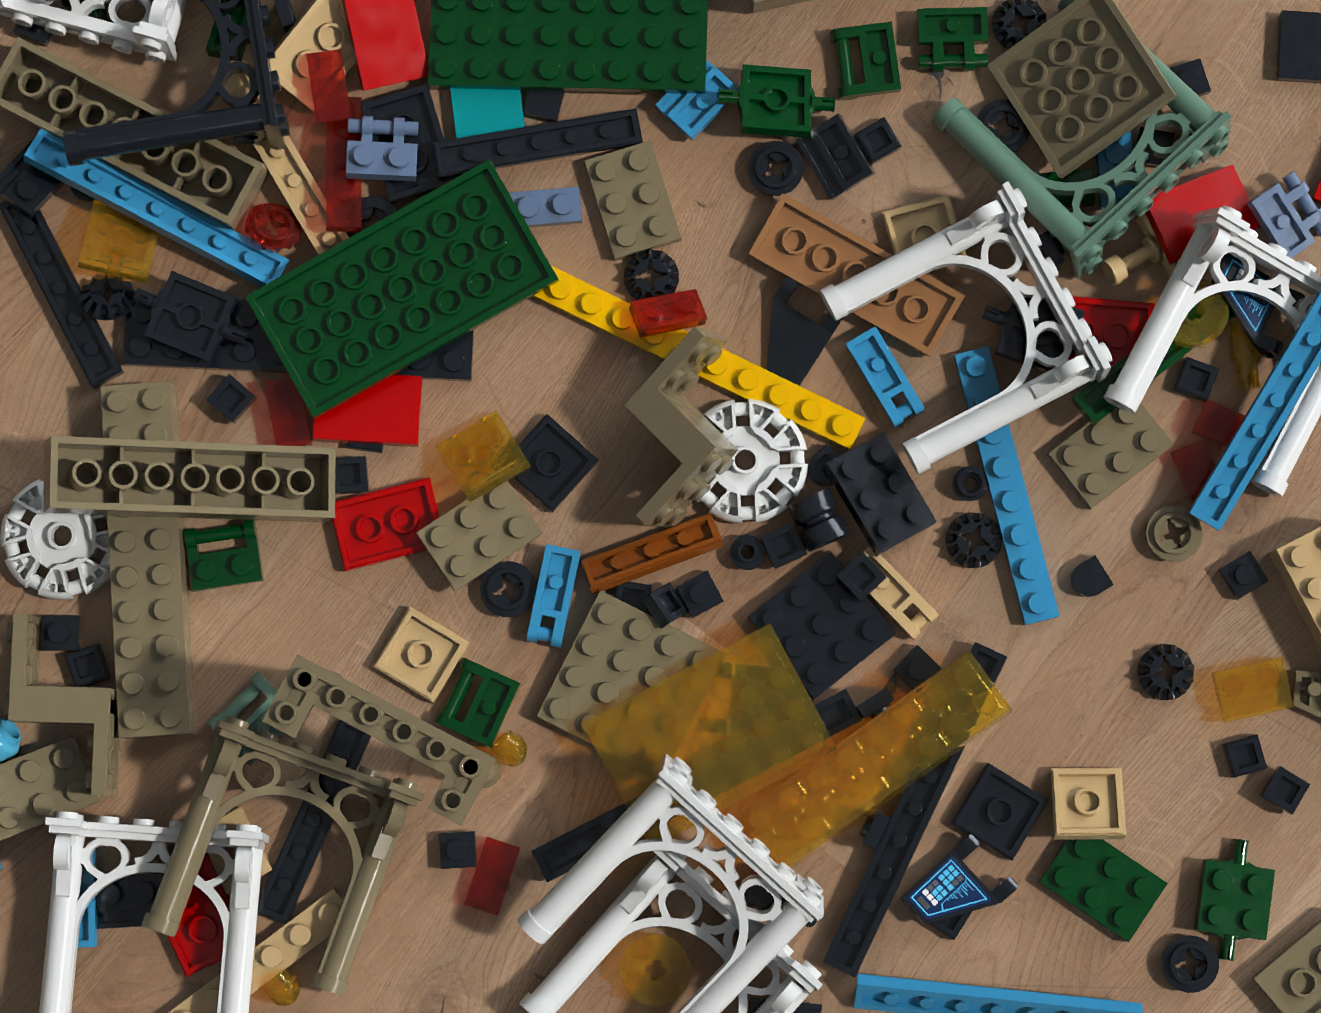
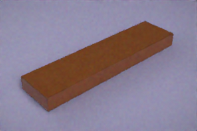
M707 513L579 561L593 595L599 593L600 590L610 589L724 547L712 514Z

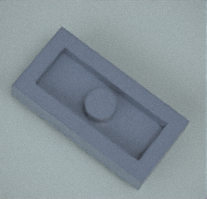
M579 187L510 192L529 228L582 223Z

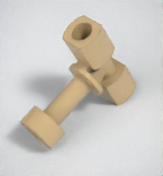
M1146 214L1136 219L1146 236L1142 239L1143 247L1122 259L1117 255H1113L1105 259L1101 264L1105 277L1113 286L1127 280L1129 270L1149 259L1153 263L1161 262L1169 277H1171L1177 263L1169 265Z

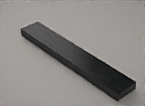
M636 108L433 142L431 145L437 178L440 179L462 175L489 159L495 169L633 146L643 143Z
M6 201L0 203V210L91 387L95 389L124 374L125 372L98 320L88 316L81 308L79 296L82 294V289L41 209L31 219H28Z
M339 720L322 759L326 758L327 753L347 760L345 767L357 771L372 736ZM319 774L320 788L329 795L326 802L332 805V799L335 794L342 788L349 787L350 785ZM303 800L259 898L258 912L284 924L290 921L334 822L325 812L311 803Z

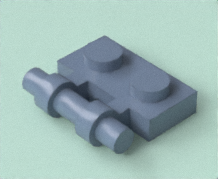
M363 116L362 119H348V133H362V141L347 140L346 178L416 182L418 144L404 143V135L418 136L419 122L405 121V118L394 117V121L373 120V116ZM373 134L393 135V143L373 142Z
M1295 171L1288 173L1282 178L1289 189L1286 193L1280 184L1276 183L1246 203L1270 242L1288 251L1286 256L1293 258L1315 242L1309 231L1311 227L1314 228L1319 237L1321 236V207L1317 208L1308 194L1310 188L1305 181H1300ZM1294 201H1297L1305 216L1303 219H1301L1292 205Z

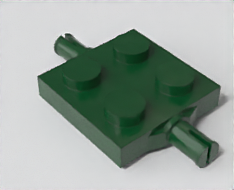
M743 64L739 89L726 90L718 88L717 90L718 104H737L740 113V133L809 138L811 134V116L814 110L835 111V97L815 96L811 86L810 69Z
M1234 839L1232 860L1220 862L1203 859L1194 930L1211 932L1222 938L1218 959L1234 961L1236 940L1245 938L1267 939L1275 870L1256 867L1246 862L1249 843L1247 840Z

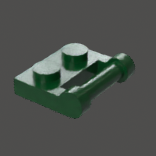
M892 21L837 28L830 31L831 43H835L841 85L838 88L839 100H852L858 97L901 91ZM858 39L864 78V83L854 84L848 43L850 40Z
M243 520L242 524L196 531L195 527L184 529V539L194 592L264 581L255 520ZM246 538L247 547L200 554L199 544Z
M463 657L459 665L462 668L442 713H437L434 722L492 747L521 683ZM475 674L482 677L483 680L462 723L454 718Z

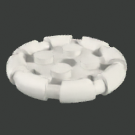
M733 399L717 404L703 414L738 449L732 457L734 462L730 468L721 475L717 474L709 482L711 486L709 491L701 499L697 500L698 503L700 501L703 502L710 509L709 513L715 517L742 524V520H756V523L766 521L787 509L786 504L793 496L797 497L802 490L808 470V464H805L804 451H807L806 443L795 422L792 419L789 421L779 413L780 409L776 406L756 399H748V402H735ZM736 416H749L750 426L736 427ZM770 423L780 431L774 439L764 431ZM748 451L754 455L755 465L751 469L741 470L736 466L735 457L739 452ZM779 452H790L791 464L780 465ZM775 479L783 486L776 495L767 489ZM716 483L726 490V493L720 499L710 491ZM754 495L755 506H741V496L750 497Z
M38 479L30 483L12 500L15 502L8 514L5 513L2 520L0 545L1 548L4 547L7 559L4 561L9 571L25 588L32 587L38 591L39 596L45 598L67 600L74 599L76 594L85 592L88 595L94 592L110 579L108 530L99 532L96 520L104 518L107 521V515L43 513L44 481ZM27 509L36 513L30 526L21 521ZM63 526L68 527L72 533L71 541L65 546H58L54 541L55 531ZM23 541H27L30 551L25 554L20 553L18 546ZM97 548L106 552L100 564L90 560L96 555ZM40 564L50 569L45 579L36 574ZM78 569L80 579L70 582L66 572Z

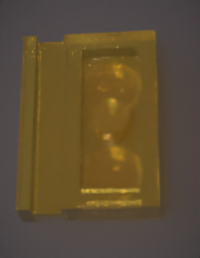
M1283 657L1211 673L1219 707H1221L1223 723L1294 707Z

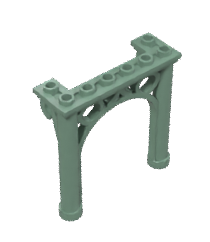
M1060 0L1058 8L1062 11L1075 0ZM1146 46L1145 48L1178 96L1167 104L1176 114L1168 113L1157 116L1155 112L1148 117L1143 134L1133 151L1118 166L1096 178L1081 182L1065 183L1049 180L1036 174L957 98L947 101L937 111L932 120V123L942 133L947 132L1001 185L1009 181L1013 190L1019 188L1027 203L1025 208L1051 233L1053 238L1056 237L1060 241L1064 252L1071 257L1073 275L1077 279L1084 273L1092 274L1102 264L1103 245L1111 238L1117 240L1129 227L1127 223L1135 215L1143 216L1153 206V199L1161 191L1164 193L1169 192L1180 179L1178 176L1187 167L1192 170L1201 161L1205 163L1211 156L1217 158L1229 145L1231 115L1227 111L1224 114L1219 110L1215 112ZM1165 125H1175L1181 130L1182 136L1172 146L1160 147L1153 139L1156 128ZM1147 148H1149L1152 155L1165 159L1149 175L1145 172L1144 168L1149 158V153L1145 152ZM1135 166V173L1129 172ZM1113 184L1115 189L1127 184L1133 185L1135 188L1116 204L1115 192L1109 185ZM1097 192L1107 197L1108 205L1097 215L1089 216L1080 210V203L1084 194ZM1052 194L1074 195L1072 212L1065 208Z

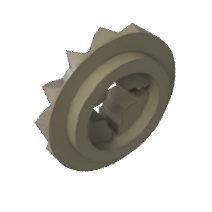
M1167 506L1159 509L1150 517L1145 531L1147 545L1154 552L1155 556L1168 562L1182 561L1197 551L1202 540V527L1197 518L1187 513L1188 509L1181 506ZM1167 520H1169L1174 529L1187 528V531L1182 532V535L1178 537L1179 548L1172 539H1160V537L1168 532L1167 525L1169 524Z

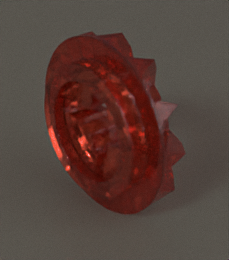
M275 203L257 205L250 210L245 221V233L249 234L251 244L258 243L263 251L267 248L274 249L277 254L284 248L290 250L293 244L298 241L301 232V226L295 214L288 208ZM269 220L273 228L278 230L276 236L269 229H266Z

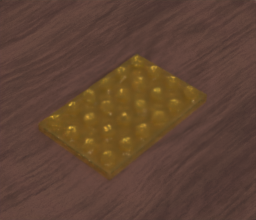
M771 624L582 723L627 809L657 778L661 760L666 754L672 759L679 757L692 770L690 775L693 777L691 786L698 792L701 789L708 792L717 802L715 807L721 812L837 749ZM676 800L672 805H677L680 803ZM678 814L672 816L668 820L667 825L671 837H674L693 827L694 823L689 821L684 815ZM660 819L642 835L644 840L662 838L659 829Z

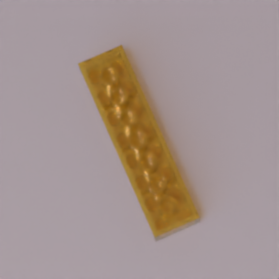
M967 651L740 813L737 818L752 839H759L770 850L768 855L778 865L783 862L793 869L1012 713V708L972 653Z

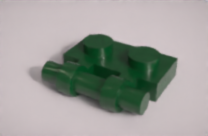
M987 7L923 8L917 10L918 46H932V55H918L919 69H932V72H943L944 68H963V71H974L975 67H988V53L975 54L974 45L988 43ZM943 45H963V54H944Z

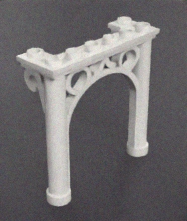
M0 0V15L12 18L11 20L21 26L32 27V24L44 26L46 31L58 36H65L66 33L74 34L85 43L98 45L100 41L111 44L114 50L121 53L131 54L132 50L144 53L146 58L159 63H165V60L174 62L177 60L178 55L174 43L188 1L153 0L151 4L149 0H137L145 7L146 13L142 20L132 23L123 21L117 16L119 7L132 0H85L82 3L79 0H68L71 4V11L49 6L52 2H46V0ZM105 3H109L108 13L112 22L89 17L88 14L96 9H105Z
M1009 181L1002 184L1001 190L997 191L995 201L982 206L970 216L836 286L830 284L819 290L834 321H837L930 271L954 266L973 269L990 277L1007 292L1015 303L1021 315L1026 335L1025 359L1019 374L999 394L902 443L903 449L918 475L930 469V464L1085 383L1093 382L1096 379L1098 382L1105 380L1111 368L1109 362L1113 359L1104 342L1098 344L1084 318L1078 320L1072 309L1075 306V302L1071 293L1066 287L1061 289L1055 278L1059 275L1055 264L1050 257H1043L1038 248L1042 243L1036 230L1033 227L1027 228L1023 220L1025 215L1024 208L1027 207L1026 200L1019 188L1013 190ZM1004 229H1007L1009 234L999 232ZM984 241L981 247L980 259L956 255ZM998 242L1008 245L1015 257L1014 265L1008 269H999L989 264L988 250L990 246ZM1023 260L1037 286H1027L1021 283L1018 278L1014 282L1009 279V277H1013L1019 272ZM1024 297L1031 298V300H1030V302H1029V307H1028V305H1027V303H1026ZM1045 299L1057 322L1045 321L1035 328L1033 321L1039 319L1037 313L1038 305ZM1044 331L1055 332L1063 343L1064 352L1059 357L1049 358L1036 350L1037 337L1040 333ZM1073 349V351L1076 354V357L1069 360L1068 358ZM1033 360L1045 367L1053 368L1024 383L1031 370Z
M1224 205L1223 207L1195 212L1193 219L1196 222L1193 226L1196 229L1114 385H1109L1103 398L1117 408L1135 414L1188 312L1199 301L1212 294L1222 291H1238L1260 297L1280 310L1296 330L1305 316L1306 308L1309 304L1313 303L1321 289V276L1315 273L1317 268L1303 260L1296 262L1286 256L1288 253L1286 249L1277 244L1268 243L1267 245L1257 239L1258 233L1250 229V224L1241 219L1242 214L1229 206ZM1227 253L1241 260L1244 265L1243 275L1236 281L1229 282L1220 269L1221 258ZM1255 262L1274 273L1267 280L1254 279L1253 284L1248 283L1254 278L1256 271ZM1207 267H1209V272L1215 284L1195 291ZM1289 282L1312 296H1305L1300 299L1294 307L1293 304L1296 300L1289 291ZM1321 362L1250 481L1257 488L1273 496L1283 497L1289 485L1286 481L1321 416Z
M666 754L661 760L658 775L654 782L533 909L528 908L520 916L518 923L533 940L540 944H545L605 878L629 857L642 852L658 850L676 852L691 857L710 869L731 894L739 918V935L730 957L676 1013H721L809 921L812 922L815 918L819 921L824 916V896L821 895L823 889L812 878L807 877L804 879L798 873L795 874L785 863L781 862L778 865L768 856L770 850L764 843L757 838L753 840L748 838L742 832L744 827L733 815L728 813L724 816L715 807L717 802L708 792L703 789L698 792L691 786L693 777L690 773L692 770L679 757L672 759ZM676 800L680 803L677 805H672ZM674 815H684L689 821L694 823L697 833L692 839L686 841L672 839L667 825L668 820ZM660 819L659 829L662 838L638 841ZM705 826L726 845L720 848H712L706 844L703 849L696 847L703 840ZM738 856L757 873L743 879L740 887L736 883V880L739 879V874L735 870L734 865ZM726 859L725 867L718 860ZM753 885L762 886L767 892L771 893L774 903L769 909L763 911L747 907L744 896L745 891ZM782 897H784L786 901L781 905ZM748 919L762 922L769 920L747 943Z
M57 811L56 818L46 817L45 825L49 826L50 833L56 834L53 851V876L39 1013H71L79 929L83 914L91 900L106 886L121 878L139 873H165L171 857L167 843H176L183 822L169 821V827H154L155 820L134 818L133 825L119 824V817L98 816L97 822H87L83 820L84 815ZM217 824L206 853L222 856L225 861L224 871L218 877L205 881L197 874L194 885L200 888L212 900L223 924L224 940L217 1013H249L262 858L265 843H269L270 836L262 833V828L257 825L236 824V831L227 830L226 832V825ZM85 837L96 838L95 840L91 841L84 849ZM121 840L153 842L147 854L134 858L136 864L128 866L131 860L130 852ZM100 846H113L121 853L122 859L119 866L107 874L98 870L92 863V854ZM224 847L235 848L234 859H232L229 852L223 849ZM158 856H160L161 860H162L163 862H165L166 864L151 863V862L155 861L156 858H157ZM84 865L86 870L98 880L80 897L82 867ZM232 875L230 905L228 909L226 903L214 887L224 883Z
M654 851L655 856L535 991L532 994L528 992L519 1004L529 1013H557L622 939L644 928L671 927L691 933L710 945L725 962L734 950L732 944L733 934L736 929L739 931L738 913L731 894L727 890H724L721 894L710 885L714 879L699 865L693 870L685 861L686 855L671 851ZM675 875L684 881V883L675 882L669 884ZM675 890L684 891L695 902L694 913L686 919L671 918L666 907V898L669 893ZM659 895L658 905L662 917L635 921L656 896ZM701 898L726 919L723 924L711 926L702 922L701 927L692 924L702 914L703 905ZM748 919L749 941L765 926L761 921ZM724 934V946L712 935ZM786 945L766 965L770 968L773 975L770 985L762 989L746 986L738 994V1013H747V994L756 996L770 995L755 1013H793L813 990L818 991L823 985L818 980L822 974L807 960L802 965L793 960L790 956L794 951ZM778 968L787 974V977L781 983H779L780 973Z

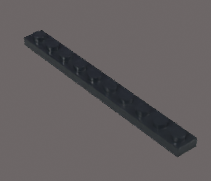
M977 642L974 643L823 960L824 963L856 978L1002 671L1007 656Z
M844 689L691 768L692 772L690 775L693 777L691 786L698 792L703 789L714 797L862 721V718L847 689ZM639 796L532 850L547 883L567 873ZM676 800L672 805H677L680 803ZM658 819L648 830L660 825V819Z

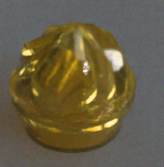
M511 730L504 733L490 749L496 755L495 759H497L498 763L500 762L510 767L522 764L527 754V746L523 737L520 734L515 735Z
M287 969L281 971L263 985L268 992L266 995L268 1000L271 999L278 1006L292 1005L296 1002L300 993L296 975L291 976Z

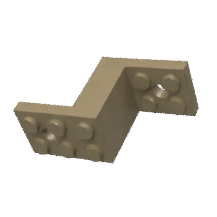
M694 326L625 404L682 463L636 514L645 525L664 527L677 525L686 516V508L693 500L701 499L711 487L709 482L717 474L721 475L727 471L734 462L732 457L738 449L682 394L683 391L690 390L699 380L698 374L706 365L713 364L721 356V348L727 341L718 332Z
M13 613V622L9 621L7 625V641L12 643L11 657H7L5 662V676L10 679L9 693H5L3 700L4 714H8V721L39 724L94 725V731H89L87 739L88 752L93 753L92 767H87L86 788H91V796H118L120 738L118 732L116 689L38 686L42 618L30 614Z

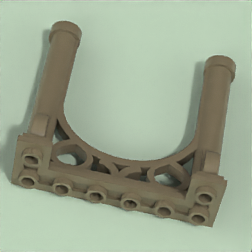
M298 654L262 720L264 723L296 739L312 707L315 706L441 772L445 777L428 809L460 826L464 823L481 788L491 787L496 784L502 772L501 764L494 755L476 749L343 679L340 674L326 670ZM477 763L478 770L474 773V766Z
M229 716L226 717L225 721H216L214 729H217L214 742L150 913H145L141 926L168 936H176L181 917L212 834L219 821L232 808L246 800L265 795H284L304 800L318 807L334 820L343 832L351 852L352 869L350 880L319 966L311 982V985L344 997L349 985L346 980L410 806H416L418 801H422L425 794L416 791L418 784L408 780L393 778L392 782H386L378 779L380 772L360 766L359 771H355L345 767L347 760L328 753L325 759L312 755L314 748L294 741L292 747L278 743L280 736L260 729L259 734L256 735L255 732L247 730L250 723ZM242 746L253 750L239 757ZM275 758L306 769L303 776L293 781L285 780L284 786H275L281 778L280 765ZM250 759H259L268 763L273 771L272 779L266 785L253 788L243 776L244 764ZM234 772L237 782L245 791L233 796L221 805L230 778ZM319 774L350 785L349 787L342 788L335 794L332 799V805L326 802L329 795L320 788ZM309 783L310 791L313 794L297 788H302ZM348 794H355L365 798L370 807L367 817L363 820L348 822L340 810V802L343 797ZM373 794L383 797L379 807ZM374 822L361 855V849L353 829L366 827Z

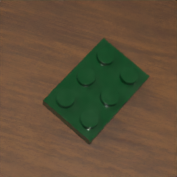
M1103 839L1066 840L1038 881L1126 942L1131 940L1168 884Z

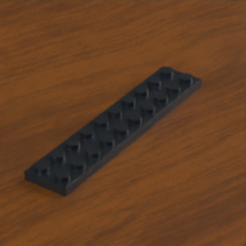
M237 300L230 322L231 326L249 332L248 338H243L246 340L244 346H241L224 338L218 345L211 363L144 336L151 319L150 307L136 302L132 310L125 316L124 366L288 373L246 300ZM474 330L394 375L422 376L424 380L472 382Z

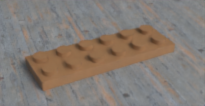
M783 193L748 253L752 258L784 276L794 279L797 283L820 295L819 290L830 284L836 286L893 256ZM924 274L851 313L926 356L931 357L965 295Z

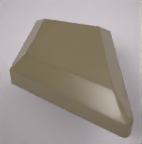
M1295 670L1292 706L1320 719L1321 673Z

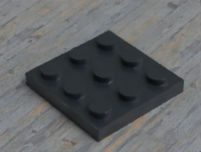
M831 551L748 616V619L788 669L791 670L813 700L897 634L868 597L860 602L836 577L844 567Z

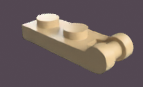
M869 546L864 551L865 555L887 577L869 595L912 640H915L921 634L920 629L928 621L932 623L939 615L881 554L876 557ZM910 604H913L918 612L909 619L903 611Z

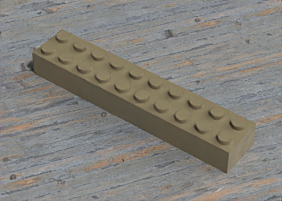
M171 381L100 386L103 438L180 441L177 386ZM107 515L119 738L136 739L196 734L187 557L184 539L185 520L181 517Z

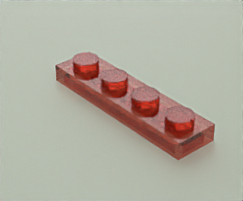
M327 96L326 231L330 232L361 231V179L346 178L347 140L361 141V133H348V119H361V97Z

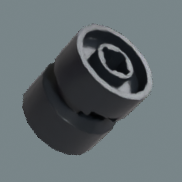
M829 488L814 493L788 507L795 524L804 528L801 537L808 552L824 547L850 533L842 515H836L833 512L837 505Z

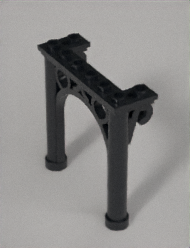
M46 0V2L59 1V0ZM200 0L213 16L219 30L221 42L218 70L205 94L193 105L176 113L64 131L63 141L69 166L83 165L85 160L225 137H233L234 142L238 144H254L268 138L271 146L278 145L279 149H285L284 136H290V130L283 103H276L275 92L281 91L278 71H271L270 59L276 58L273 38H266L265 26L271 25L268 6L261 5L260 0H230L226 3L216 0ZM243 2H245L248 26L235 24L229 15L236 12ZM229 32L234 36L232 41L230 40ZM251 44L255 70L244 62L231 63V60L237 61L238 54L245 45ZM236 73H243L249 77L250 90L248 94L241 98L231 96L224 88L228 79ZM219 96L228 106L232 107L207 111ZM259 96L260 103L253 104Z

